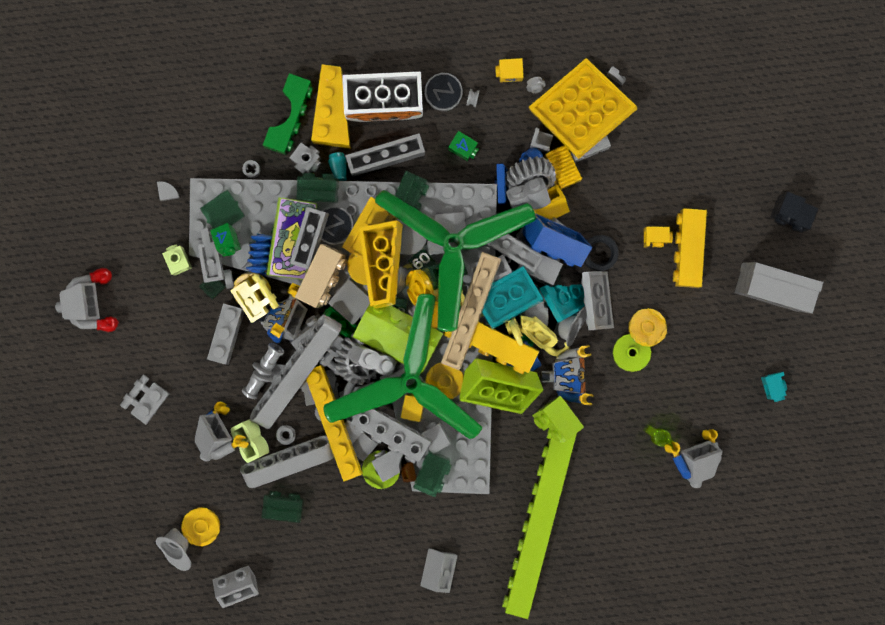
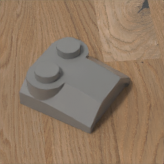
M465 212L429 216L440 223L450 234H458L466 227ZM428 241L429 255L444 254L442 246ZM454 242L449 243L451 247H458Z

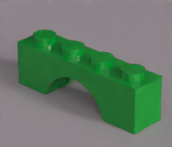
M289 73L283 93L291 102V114L283 124L269 127L263 143L265 148L287 155L288 151H292L294 133L298 134L301 123L298 122L300 117L305 115L307 110L305 103L307 98H311L314 91L311 81Z

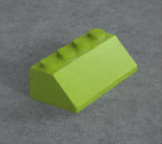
M369 304L353 337L404 364L403 358L413 317L393 306L374 308ZM432 327L427 359L421 374L443 336L442 332Z
M475 358L464 372L460 401L522 414L540 395L543 387L537 372L529 371V373L524 372V374L513 370L514 367Z

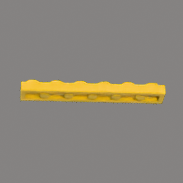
M324 366L315 367L306 380L344 482L362 475L363 472L343 419L330 423L325 417L324 405L336 399Z

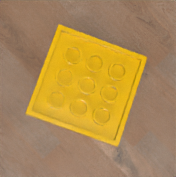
M586 58L531 104L529 109L580 159L637 110V106Z

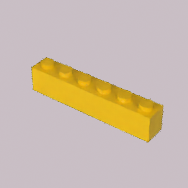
M435 300L431 326L434 329L438 327L437 300ZM478 321L469 348L471 346L478 348V352L488 357L491 354L497 357L495 361L505 366L507 363L513 365V370L524 374V372L529 373L539 353V350L524 343L520 346L516 339L496 329L492 330L490 326ZM443 332L444 336L451 337L452 332Z

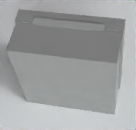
M757 262L742 263L735 293L793 311L813 314L823 282Z

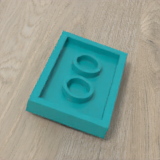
M524 266L492 284L482 311L492 330L543 301V297Z

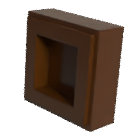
M401 463L403 482L417 481L413 463Z

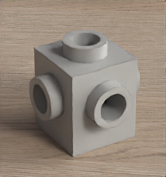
M300 143L290 156L291 161L296 164L295 168L303 174L305 171L309 174L312 171L315 172L321 165V162H319L321 160L318 155L319 151L311 145L308 148Z

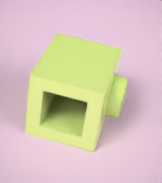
M172 245L166 248L167 252L162 253L171 275L175 276L192 269L182 246Z

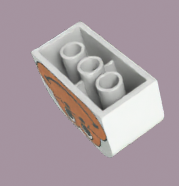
M421 72L342 75L344 115L347 120L356 122L416 119L423 116Z

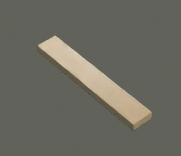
M484 252L481 253L459 313L458 328L451 334L441 361L442 364L461 370L500 265V258Z

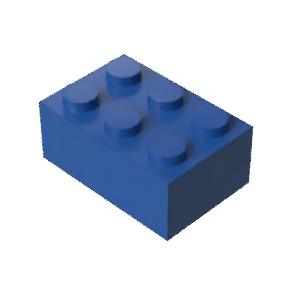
M535 213V221L525 225L521 231L526 238L525 240L531 244V248L539 253L544 251L553 259H563V262L569 266L577 265L581 267L592 246L579 232Z

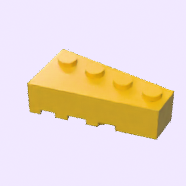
M322 64L311 141L313 144L351 149L348 120L344 115L342 69L338 66Z
M397 220L359 228L370 306L374 308L396 305L403 224Z

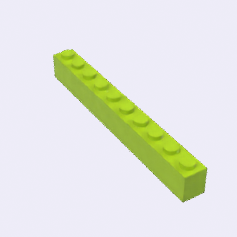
M548 429L546 438L549 439L548 446H544L542 451L544 462L543 465L539 464L537 476H540L538 484L534 483L532 494L535 495L534 500L529 502L527 513L530 514L528 521L525 520L522 532H525L524 538L519 540L517 550L520 551L519 557L514 559L512 569L515 570L514 576L509 577L507 588L510 589L509 595L504 596L502 604L507 614L525 619L529 617L576 434L566 442L560 443L552 437V431Z

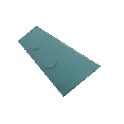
M582 284L570 286L556 285L555 287L543 286L539 288L558 323L580 311L585 306Z

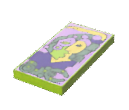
M278 197L266 275L299 280L304 279L307 269L290 264L306 208L316 209L317 203Z

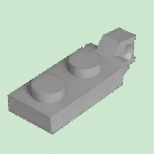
M211 228L201 229L202 239L199 240L198 244L204 283L225 279L221 256L216 251L210 232Z

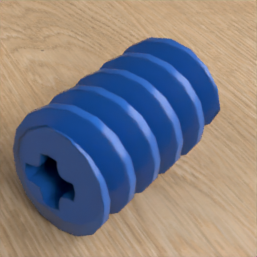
M257 233V235L251 236V239L256 242L249 244L250 247L254 248V251L248 252L253 258L247 259V262L251 263L252 266L246 267V269L254 273L267 274L265 270L268 268L266 263L269 261L267 255H270V249L268 248L271 247L270 240L272 236Z

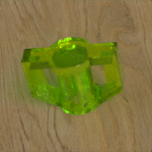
M650 425L645 426L643 431L651 436V441L655 445L665 447L667 444L673 449L671 442L675 441L671 439V435L667 430L655 429Z

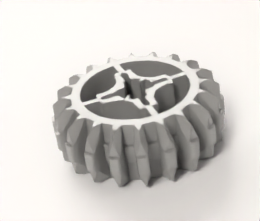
M536 156L533 159L531 157L527 160L522 159V162L515 163V166L510 167V171L506 172L505 185L507 191L536 178H542L546 188L550 189L556 180L554 166H552L549 160H545L544 157L538 158Z
M351 334V339L346 337L344 338L345 344H339L342 347L341 350H336L339 357L334 359L339 363L335 367L340 370L339 375L344 376V380L350 381L352 384L358 383L363 385L364 382L370 383V378L377 379L375 375L377 372L355 364L349 359L354 345L365 344L353 337L354 334ZM370 347V349H372V350H374V351H377V352H380V351H378V350H376V349ZM357 366L360 372L353 373L350 367Z

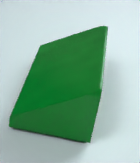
M331 306L323 314L339 322L342 326L339 334L344 338L351 339V334H354L358 327L357 324L352 325Z

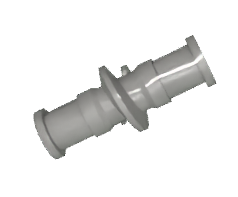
M269 343L268 351L262 357L260 363L254 362L252 364L256 371H253L249 383L242 389V393L245 396L257 399L258 392L265 382L273 380L272 369H274L278 358L284 354L282 347L275 343Z

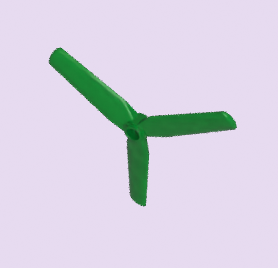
M386 190L381 191L375 198V202L428 241L443 247L444 256L439 265L437 328L444 332H452L458 328L465 266L461 251L484 246L534 222L536 219L532 206L526 203L468 224L458 234H450L440 223ZM454 242L458 247H451L449 243Z
M420 294L417 298L403 358L405 372L400 377L384 378L325 404L323 407L324 414L330 423L395 402L408 392L413 393L419 404L468 439L475 438L481 432L482 426L437 387L421 381L419 377L427 359L436 300L434 295ZM409 379H415L412 385H406Z

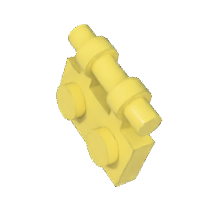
M258 273L252 276L256 283L253 286L249 280H246L230 290L251 323L269 312L265 306L268 303L272 309L279 306L276 301L277 297L274 293L270 292L266 286L267 282ZM260 289L265 299L261 300L256 290Z

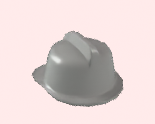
M586 306L579 313H575L559 323L557 322L554 333L565 339L568 347L573 344L578 331L586 320Z
M176 528L171 529L164 537L156 539L157 546L173 566L183 571L190 569L191 561L186 553L189 542Z

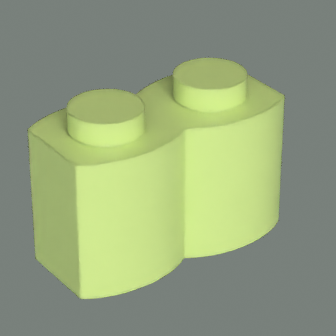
M249 419L231 428L233 439L236 435H242L246 437L242 442L249 443L246 448L239 447L241 456L247 463L269 453L268 444L261 436L258 424Z

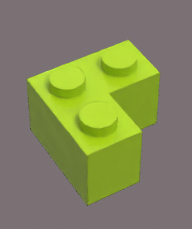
M561 396L550 401L532 415L535 424L540 429L542 428L543 431L549 428L552 431V437L560 443L566 442L584 428Z

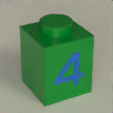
M458 131L448 150L468 162L470 158L474 159L479 151L476 148L478 142Z
M226 223L210 230L216 251L224 257L231 256L236 251L241 250L236 231L230 224Z

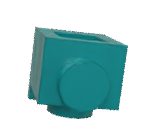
M784 372L761 377L767 399H773L774 402L785 399L787 385L785 380L781 378L785 376Z

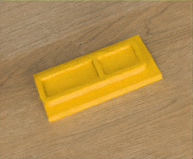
M370 197L342 248L354 254V256L363 259L359 228L394 220L395 216L378 205L373 197Z

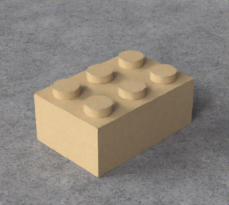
M320 244L295 298L315 308L327 305L331 297L329 292L332 287H336L340 277L337 275L347 265V254L327 244Z

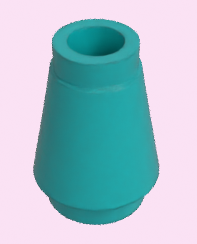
M344 153L330 154L328 163L335 181H346L347 159Z

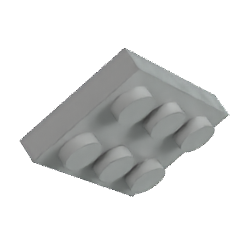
M583 272L582 286L585 295L584 305L587 312L586 323L588 330L614 328L608 272Z

